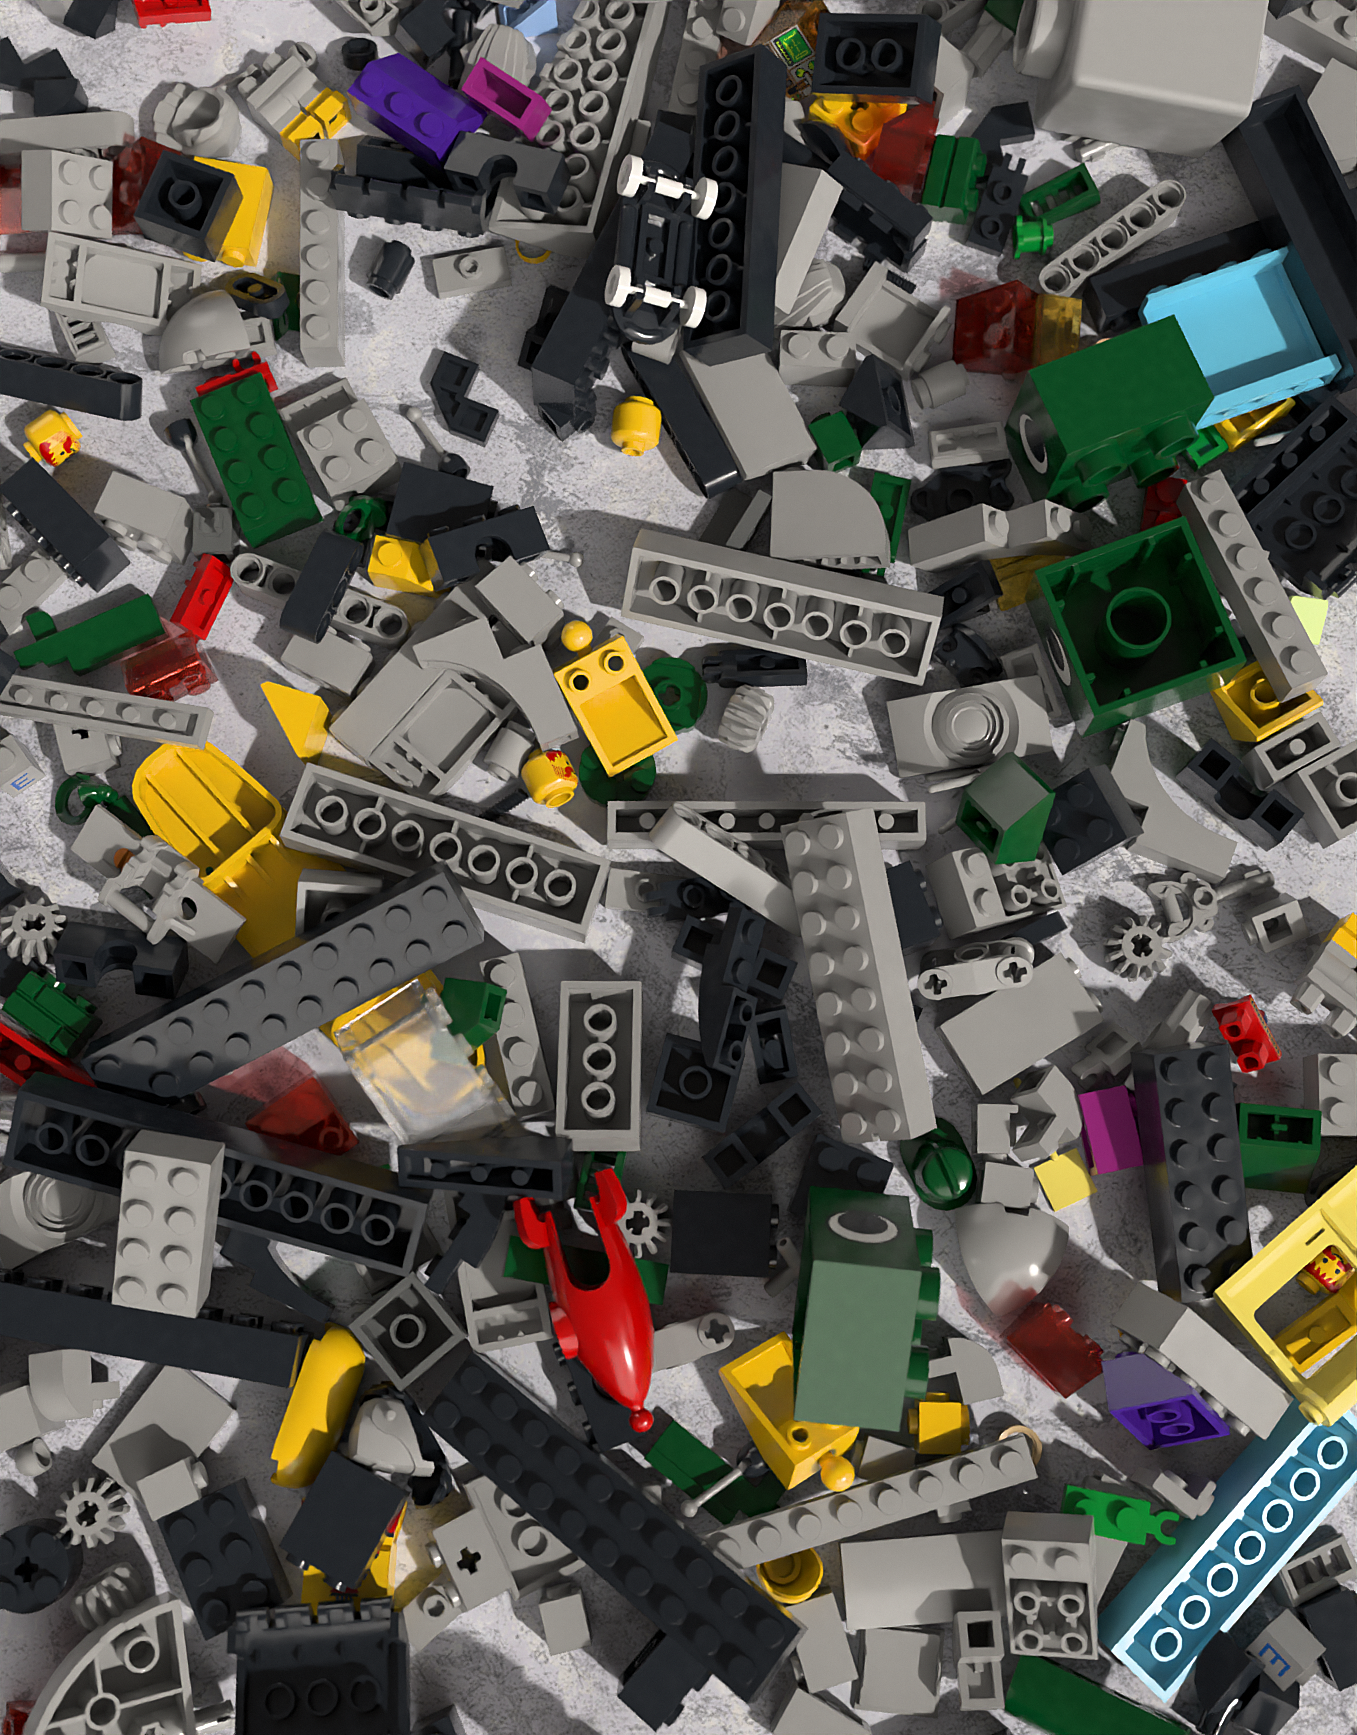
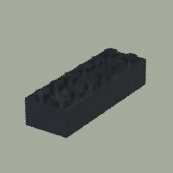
M1200 1041L1132 1051L1130 1054L1158 1292L1180 1303L1214 1298L1213 1292L1253 1258L1229 1047L1227 1043Z

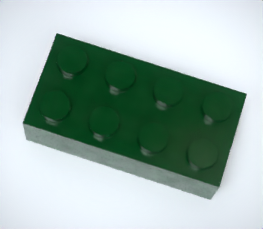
M261 372L190 400L242 531L253 549L324 521L273 396Z

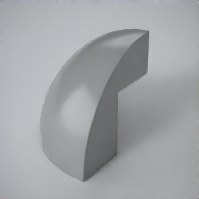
M220 289L201 294L185 303L172 316L165 327L160 342L159 367L161 375L196 371L207 361L243 357L251 348L240 312L228 292Z
M1002 1203L973 1204L955 1208L957 1237L967 1272L980 1297L996 1316L1001 1317L1016 1311L1042 1291L1055 1274L1064 1256L1069 1236V1226L1048 1213L1033 1208L1028 1213L1022 1215L1007 1213Z

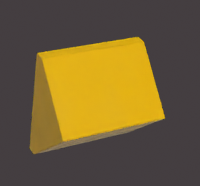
M1258 660L1239 670L1227 686L1210 691L1232 740L1258 742L1323 705V699L1314 690L1280 703Z
M268 681L260 684L295 753L305 766L307 762L318 765L333 718L322 698Z

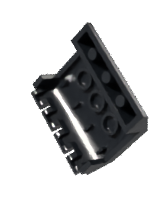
M366 135L357 144L356 175H345V165L337 164L331 170L329 190L336 210L346 211L348 216L353 218L366 219L370 216L384 218L386 223L392 225H404L410 222L421 224V228L427 231H441L444 228L456 230L457 234L462 237L476 238L484 235L488 229L501 180L492 187L488 199H486L487 190L479 189L475 196L456 192L453 190L446 172L442 173L396 140Z
M1332 395L1231 488L1262 549L1270 552L1268 560L1271 566L1299 591L1324 601L1330 595L1340 598L1357 582V575L1355 574L1357 572V416Z
M392 1595L361 1598L360 1611H356L354 1599L318 1602V1615H313L311 1603L276 1606L275 1619H271L269 1606L237 1610L236 1622H233L232 1627L227 1628V1655L237 1659L234 1735H411L410 1644L403 1607L394 1608Z

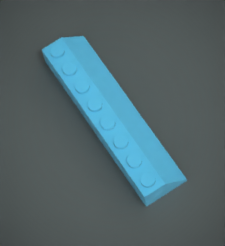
M1292 1395L1293 1401L1267 1439L1263 1440L1256 1436L1215 1483L1217 1486L1212 1492L1214 1501L1210 1508L1202 1516L1196 1515L1194 1520L1185 1517L1170 1534L1176 1538V1544H1162L1097 1618L1098 1639L1164 1703L1168 1701L1193 1672L1203 1649L1219 1629L1224 1632L1230 1629L1357 1481V1418L1349 1410L1330 1427H1326L1321 1423L1315 1426L1300 1412L1298 1406L1301 1403Z

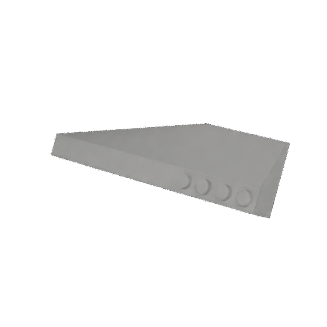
M581 0L572 16L574 20L572 27L566 34L563 33L556 44L558 51L551 64L546 62L539 74L541 81L534 91L544 98L552 111L533 142L515 132L513 139L527 146L540 149L552 148L562 153L571 179L557 212L553 215L521 207L512 185L515 178H503L488 226L491 232L564 256L588 259L620 197V194L617 192L619 170L623 160L630 152L635 124L638 122V119L643 120L663 42L671 1L627 3L615 0Z

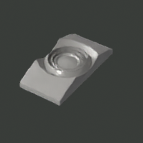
M49 231L40 306L83 322H110L128 326L147 335L162 336L172 316L185 303L199 296L202 265Z
M446 670L367 760L408 795L435 803L461 778L474 758L497 736L499 730L505 728L518 711V708L502 692L483 680L466 673Z
M1040 675L996 681L886 702L899 778L995 762L1007 752H1014L1018 757L1053 751Z
M27 1171L0 1184V1257L5 1269L15 1270L118 1219L120 1216L121 1197Z
M445 1190L446 1209L450 1231H452L461 1217L467 1221L471 1214L458 1206L462 1199L457 1194L458 1191ZM509 1196L500 1229L480 1267L475 1269L464 1261L457 1271L471 1352L483 1353L554 1338L546 1286L501 1277L508 1237L510 1235L520 1237L513 1201L518 1200V1196Z

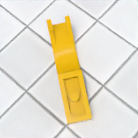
M1356 1270L1338 1292L1328 1295L1271 1338L1300 1374L1357 1333Z

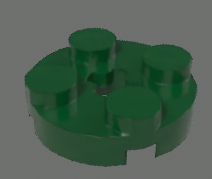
M664 657L652 661L651 665L646 666L641 671L674 733L679 735L692 731L703 717L707 707L708 690L704 679H702L693 665L683 659ZM667 688H674V694L680 696L679 701L673 702L671 706L664 705V700L658 699L659 693L664 694Z
M590 744L582 752L579 765V779L582 790L590 801L607 808V810L608 801H645L653 789L656 779L654 757L650 755L628 767L629 771L624 773V780L617 782L615 777L608 778L602 763Z

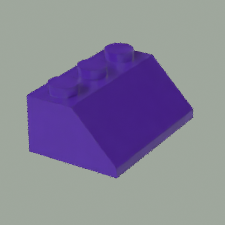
M400 53L369 62L347 90L357 115L442 173L445 172L444 167L460 130L475 133L488 116L485 110Z
M1128 1351L1117 1354L1115 1359L1102 1361L1109 1412L1148 1450L1231 1435L1229 1426L1190 1384L1145 1354Z

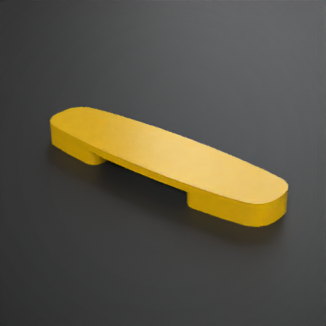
M207 740L204 750L163 744L148 756L136 770L132 782L133 800L151 830L200 868L198 877L204 881L202 885L246 918L245 923L235 938L252 958L295 937L297 888L303 868L346 871L338 863L286 847L279 835L288 812L272 794L242 767ZM212 867L213 872L207 875L206 868ZM431 969L318 1027L382 1088L415 1113L433 1116L449 1112L475 1091L485 1074L487 1061L483 1044L458 1065L429 1058L431 1050L430 1039L432 1032L435 1030L439 1011V995L443 990V985Z

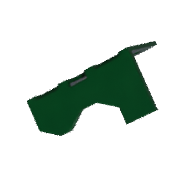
M277 271L270 278L276 282L280 278V283L285 287L290 301L289 306L285 309L288 324L286 325L284 313L272 319L276 341L289 330L300 332V309L296 300L300 291V275Z

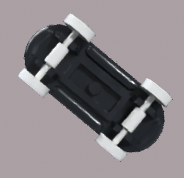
M628 154L622 162L617 179V192L622 196L614 267L607 279L605 302L610 305L613 321L626 338L638 344L653 345L663 342L674 334L680 323L684 326L695 328L703 317L706 306L705 290L690 286L686 291L694 217L706 220L711 215L717 199L718 185L715 180L703 177L699 180L695 190L692 191L693 179L684 178L671 165L657 160H642L640 157Z

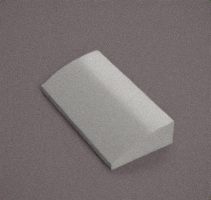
M681 349L679 355L744 480L805 465L818 447L768 352L709 367Z
M1004 1528L838 1542L846 1630L952 1622L957 1612L1000 1610V1617H1008L1001 1542Z

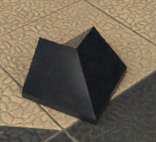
M874 354L866 356L838 404L853 415L858 441L862 450L902 449L915 446L902 377Z

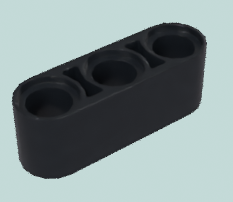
M328 528L321 532L283 609L279 623L280 629L315 644H319L322 641L359 566L364 550L363 543Z

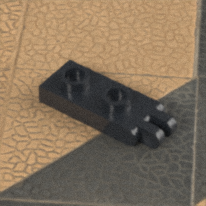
M1005 152L1001 166L993 164L965 246L1000 258L1029 177L1022 173L1027 159L1019 157L1015 170H1011L1009 165L1013 154Z
M722 650L716 656H706L701 661L702 679L706 683H718L722 688H739L745 684L751 687L807 685L806 659L769 650Z
M703 877L661 882L656 884L657 891L643 894L645 903L660 901V906L646 909L647 918L662 916L663 923L665 924L685 921L687 915L696 919L728 915L730 906L742 907L748 911L752 909Z

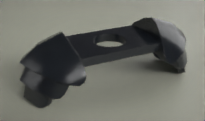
M381 1381L380 1384H373L369 1390H365L357 1403L358 1407L361 1408L364 1402L373 1398L400 1400L407 1411L412 1427L417 1429L422 1435L423 1447L420 1449L422 1460L434 1462V1471L431 1476H410L407 1480V1485L412 1489L411 1499L414 1501L415 1508L429 1509L435 1504H441L443 1499L448 1497L452 1490V1472L447 1456H445L431 1429L420 1420L423 1415L413 1397L405 1389L399 1391L391 1381Z

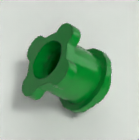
M1015 215L1014 224L1011 226L1013 260H1020V254L1028 252H1039L1040 256H1044L1047 248H1052L1054 239L1053 225H1047L1045 217H1040L1039 221L1022 222V215Z

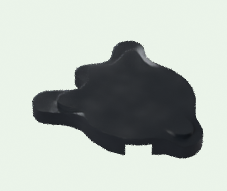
M1008 458L991 461L982 466L960 465L943 468L925 486L913 491L909 502L910 507L914 513L922 516L927 522L982 503L1001 511L1009 510L1012 508L1015 500L1012 493L1006 487L1005 480L1012 470V462Z

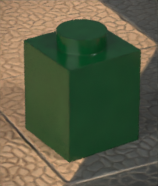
M843 410L832 415L829 412L823 413L811 421L810 425H808V430L818 447L813 456L821 470L839 473L859 464L862 447Z

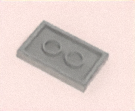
M165 1366L91 1462L109 1477L114 1478L116 1483L145 1505L136 1482L192 1455L197 1462L237 1409L189 1370Z
M481 1473L463 1482L473 1509L478 1508L514 1587L509 1590L514 1601L587 1565L485 1475Z

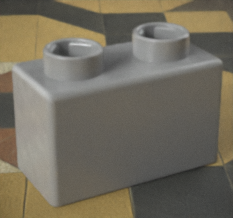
M1024 0L1014 40L1013 67L1018 74L1039 78L1033 114L1034 124L1036 127L1044 130L1196 159L1201 158L1245 120L1250 113L1269 0Z

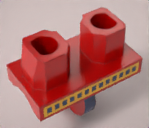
M1251 994L1231 1003H1218L1213 1006L1212 1013L1219 1024V1030L1231 1046L1242 1072L1248 1073L1263 1069L1266 1063L1280 1060L1282 1052L1267 1026L1268 1018L1263 1010L1258 1009Z

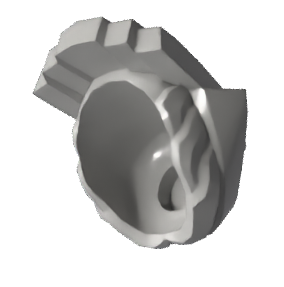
M489 24L478 39L460 49L465 68L457 92L469 100L461 88L480 57H483L525 86H528L537 67L533 45L530 41L526 40L522 32L510 26Z
M178 82L174 90L168 91L164 100L158 103L153 116V134L156 137V146L182 153L194 160V156L203 158L230 157L235 148H237L241 138L242 125L239 119V108L233 99L218 87L210 88L205 86L200 87L198 90H193Z
M813 258L790 314L786 315L775 312L773 335L775 339L780 340L781 330L799 331L806 327L820 328L835 322L836 317L849 300L845 281L840 269L836 265L826 262L824 259Z

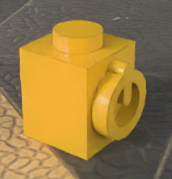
M926 1391L925 1399H914V1409H908L907 1430L908 1434H914V1449L919 1454L960 1453L961 1445H969L970 1418L968 1405H963L955 1399H950V1392Z

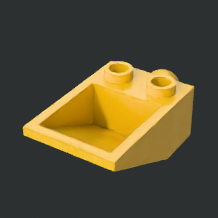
M579 620L567 623L561 632V640L568 650L577 652L578 656L552 669V672L563 696L608 776L612 777L676 742L678 738L624 637L616 634L592 648L590 645L592 642L590 627L585 622ZM612 656H619L622 660V665L617 670H611L608 667V660ZM577 675H585L587 678L586 687L576 689L573 685L574 678Z
M785 1331L719 1369L718 1374L762 1458L787 1490H790L819 1470H821V1479L824 1485L830 1490L843 1491L850 1487L854 1480V1468L846 1458L841 1456L853 1449L860 1427L794 1420L791 1339Z

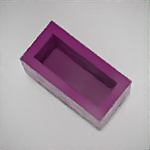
M483 57L479 58L461 88L462 92L471 102L531 142L534 141L552 111L542 96Z
M1126 1085L1077 1095L1083 1116L1080 1138L1089 1175H1100L1142 1166L1140 1132H1137L1134 1117L1138 1116L1136 1100L1133 1093L1127 1092Z

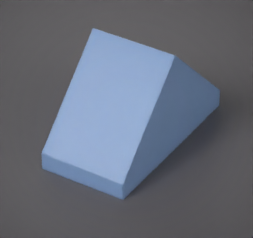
M524 0L519 9L502 4L498 5L501 24L522 32L524 37L558 33L555 0Z

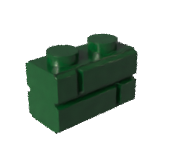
M943 134L935 135L920 199V204L928 210L929 214L933 217V221H946L947 223L964 225L966 224L969 211L975 212L978 202V189L974 188L977 176L983 177L986 167V154L981 152L979 140L976 138L962 136L956 138L953 135Z
M34 971L29 972L18 985L17 990L3 1004L2 1010L64 1057L76 1058L86 1046L88 1040L93 1037L103 1024V1020L94 1014L98 1007L80 994L74 999L63 990L67 984L57 982L56 975L47 971L43 976Z

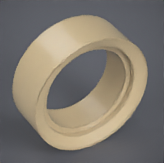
M1020 1424L1004 1427L996 1436L995 1441L1005 1439L1014 1432L1025 1433L1032 1442L1031 1458L1035 1467L1042 1455V1444L1038 1435L1030 1428Z

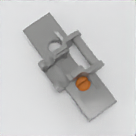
M100 804L95 806L70 848L107 878L97 900L104 906H112L147 934L146 939L153 945L157 944L166 935L169 928H171L217 964L221 961L246 921L245 917L202 885L204 881L198 877L200 868L159 836L148 835L142 838ZM138 885L156 898L151 907L153 909L152 912L157 915L156 920L121 894L120 890ZM184 897L192 899L196 904L197 913L194 918L186 916L182 910L181 903Z

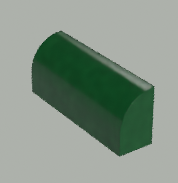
M1021 1654L1008 1689L1004 1707L1005 1714L1046 1735H1189L1191 1730L1190 1727L1047 1656Z

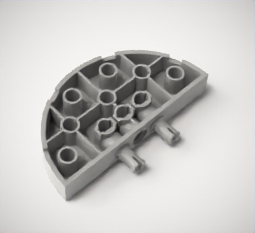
M168 1591L136 1603L135 1608L126 1609L119 1618L113 1617L103 1627L99 1625L66 1656L50 1677L28 1718L23 1735H207L224 1729L235 1728V1717L231 1718L235 1711L230 1699L194 1710L180 1599Z

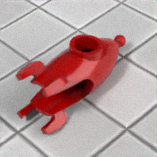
M608 1168L594 1173L600 1194L589 1198L610 1261L611 1270L609 1277L600 1284H583L574 1277L551 1211L540 1214L534 1198L525 1197L513 1201L514 1214L518 1232L523 1243L532 1249L543 1248L546 1271L554 1301L549 1302V1310L564 1356L567 1360L578 1357L596 1382L613 1399L630 1409L629 1425L634 1431L641 1433L649 1430L654 1422L651 1411L644 1408V1401L647 1398L652 1379L655 1332L649 1300L630 1247L617 1223L626 1213V1196L612 1168Z

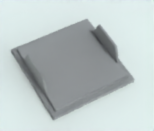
M907 1625L861 1629L854 1709L938 1719L945 1630Z

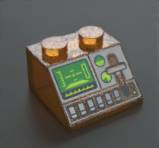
M786 0L749 47L763 44L787 65L786 98H790L792 101L799 102L812 94L811 87L820 13H830L823 0Z

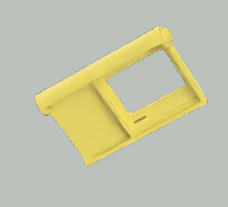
M1357 1166L1213 1292V1296L1220 1308L1301 1403L1298 1406L1300 1412L1315 1426L1321 1423L1326 1427H1330L1357 1402V1334L1309 1378H1304L1256 1322L1254 1313L1257 1308L1328 1245L1335 1246L1357 1272Z

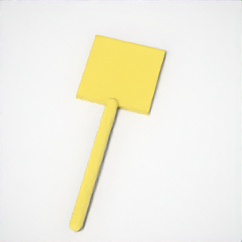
M1016 1077L1013 1080L1016 1089H1018L1022 1083L1021 1079ZM1077 1148L1059 1156L1055 1151L1050 1155V1160L1033 1168L1054 1212L1098 1192Z

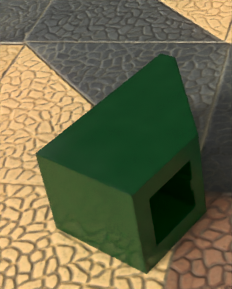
M445 977L443 990L438 1000L439 1011L435 1030L432 1032L430 1039L431 1050L429 1058L458 1065L499 1031L507 990L486 982Z

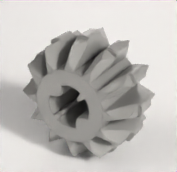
M745 684L737 688L734 695L731 696L727 707H725L724 715L721 718V724L718 728L719 741L736 751L741 750L749 753L756 749L772 718L771 715L774 710L773 696L756 686L751 687Z
M24 896L23 900H21V908L9 904L7 917H1L0 930L2 932L0 933V944L8 946L7 953L11 958L22 954V962L25 965L31 961L32 957H38V961L44 965L47 961L46 954L53 955V951L68 925V918L66 915H60V907L57 903L46 907L45 899L41 896L36 904H30V901Z
M1140 915L1136 922L1130 916H1125L1121 919V926L1113 924L1109 928L1113 938L1103 940V946L1113 950V952L1104 957V961L1112 962L1116 960L1118 965L1113 970L1116 976L1127 969V979L1129 982L1136 981L1139 974L1144 981L1153 979V971L1161 973L1166 969L1161 959H1168L1172 956V951L1162 947L1163 944L1170 941V936L1168 934L1158 936L1156 932L1161 928V923L1158 921L1147 927L1148 920L1146 915ZM1137 941L1142 944L1140 948L1141 954L1138 956L1132 952L1135 947L1133 943Z
M635 1188L633 1193L635 1202L630 1204L625 1194L627 1200L626 1213L617 1223L628 1245L630 1243L635 1244V1258H641V1243L646 1242L651 1254H655L658 1250L651 1238L655 1236L662 1242L666 1243L669 1237L657 1231L658 1226H672V1220H658L657 1215L665 1212L669 1207L666 1203H663L654 1210L651 1208L657 1197L655 1192H651L648 1195L646 1203H641V1189ZM636 1211L644 1212L643 1218L649 1217L650 1225L642 1229V1235L632 1234L633 1228L627 1229V1219H632Z
M98 1473L90 1474L87 1481L77 1478L72 1481L73 1491H63L59 1496L67 1505L57 1509L55 1513L56 1516L66 1517L67 1523L59 1527V1532L66 1533L73 1530L71 1544L77 1545L85 1539L87 1548L93 1549L98 1545L99 1540L105 1544L113 1541V1530L121 1531L126 1527V1523L118 1515L130 1512L131 1507L127 1504H119L118 1499L124 1497L127 1492L124 1488L115 1492L112 1491L115 1484L114 1478L108 1477L102 1483ZM96 1503L99 1511L94 1517L90 1518L87 1510Z
M116 1562L83 1584V1587L74 1594L69 1605L80 1627L83 1626L89 1634L99 1625L103 1627L111 1618H119L123 1611L135 1608L136 1603L143 1601L147 1588L142 1582L143 1578L138 1570L133 1569L129 1562Z

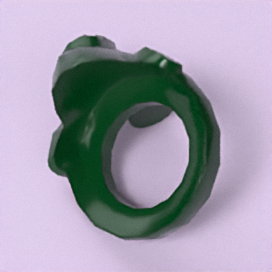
M352 495L348 499L349 503L338 515L335 523V532L359 542L364 539L371 540L376 527L386 524L389 517L388 505L381 497ZM352 510H361V521L358 527L352 533L344 534L343 524L347 515Z
M76 773L75 777L65 780L57 791L55 797L56 814L61 822L67 825H81L87 821L96 805L103 802L105 806H109L118 799L119 795L111 786L98 784L90 776ZM78 787V795L85 808L81 814L73 816L69 812L68 800L73 790Z

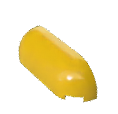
M327 1322L325 1324L326 1333L321 1341L313 1339L307 1351L273 1447L271 1459L278 1461V1467L270 1480L273 1484L284 1488L298 1489L313 1484L331 1451H337L364 1373L365 1354L361 1342L350 1329L334 1322Z

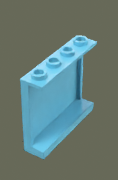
M1287 247L1273 252L1271 249L1262 250L1252 256L1250 260L1238 264L1236 261L1225 263L1215 272L1204 276L1201 273L1193 274L1185 278L1181 284L1169 288L1166 285L1158 286L1149 291L1145 296L1138 311L1142 325L1145 326L1175 314L1215 397L1197 424V430L1327 385L1342 368L1336 354L1324 357L1282 265L1289 252Z

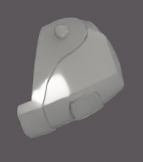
M373 1398L364 1402L355 1418L354 1426L350 1430L349 1459L368 1467L369 1470L392 1474L396 1472L405 1473L408 1476H431L434 1471V1462L422 1460L411 1421L402 1402L393 1398Z

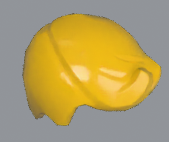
M814 1547L758 1564L756 1565V1574L762 1588L776 1601L786 1604L799 1603L810 1597L818 1588L823 1576V1564Z

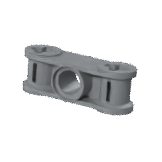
M1012 937L992 942H976L960 947L931 950L921 959V972L917 980V986L920 993L931 1000H941L963 995H980L989 991L1020 988L1026 986L1033 977L1032 962L1034 960V949L1027 940L1020 937ZM1013 947L1015 948V954H1011ZM933 960H936L935 966H932ZM1017 971H1020V977L1016 978ZM938 983H941V988L937 990Z
M712 1311L655 1328L652 1373L685 1365L700 1359L702 1356L728 1347L735 1336V1327L730 1317L723 1312ZM712 1319H717L720 1325L727 1324L728 1330L722 1333L723 1340L716 1342L713 1336H705L704 1331L710 1329L709 1321Z

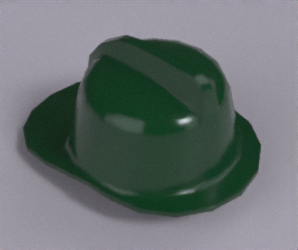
M935 1117L937 1128L913 1139L901 1140L900 1152L916 1192L923 1202L934 1209L950 1211L962 1207L969 1202L976 1191L978 1178L973 1160L959 1132L948 1121Z

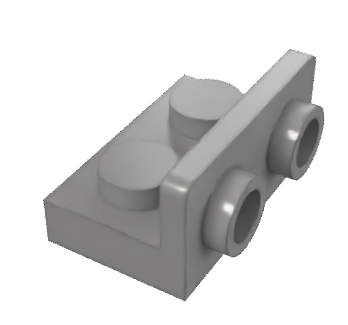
M1138 1467L1130 1481L1165 1509L1194 1520L1196 1515L1202 1516L1210 1508L1214 1501L1212 1492L1217 1486L1208 1478L1187 1473L1181 1479L1167 1469L1164 1472L1158 1467H1155L1153 1470Z

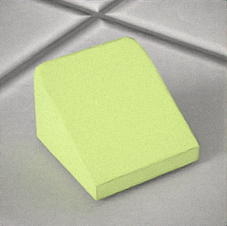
M1290 596L1289 600L1312 644L1318 645L1328 610V600Z

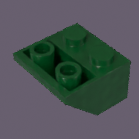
M1007 752L964 789L955 824L994 865L1035 861L1056 793L1014 752Z
M1236 1103L1245 1188L1306 1194L1320 1154L1322 1111Z

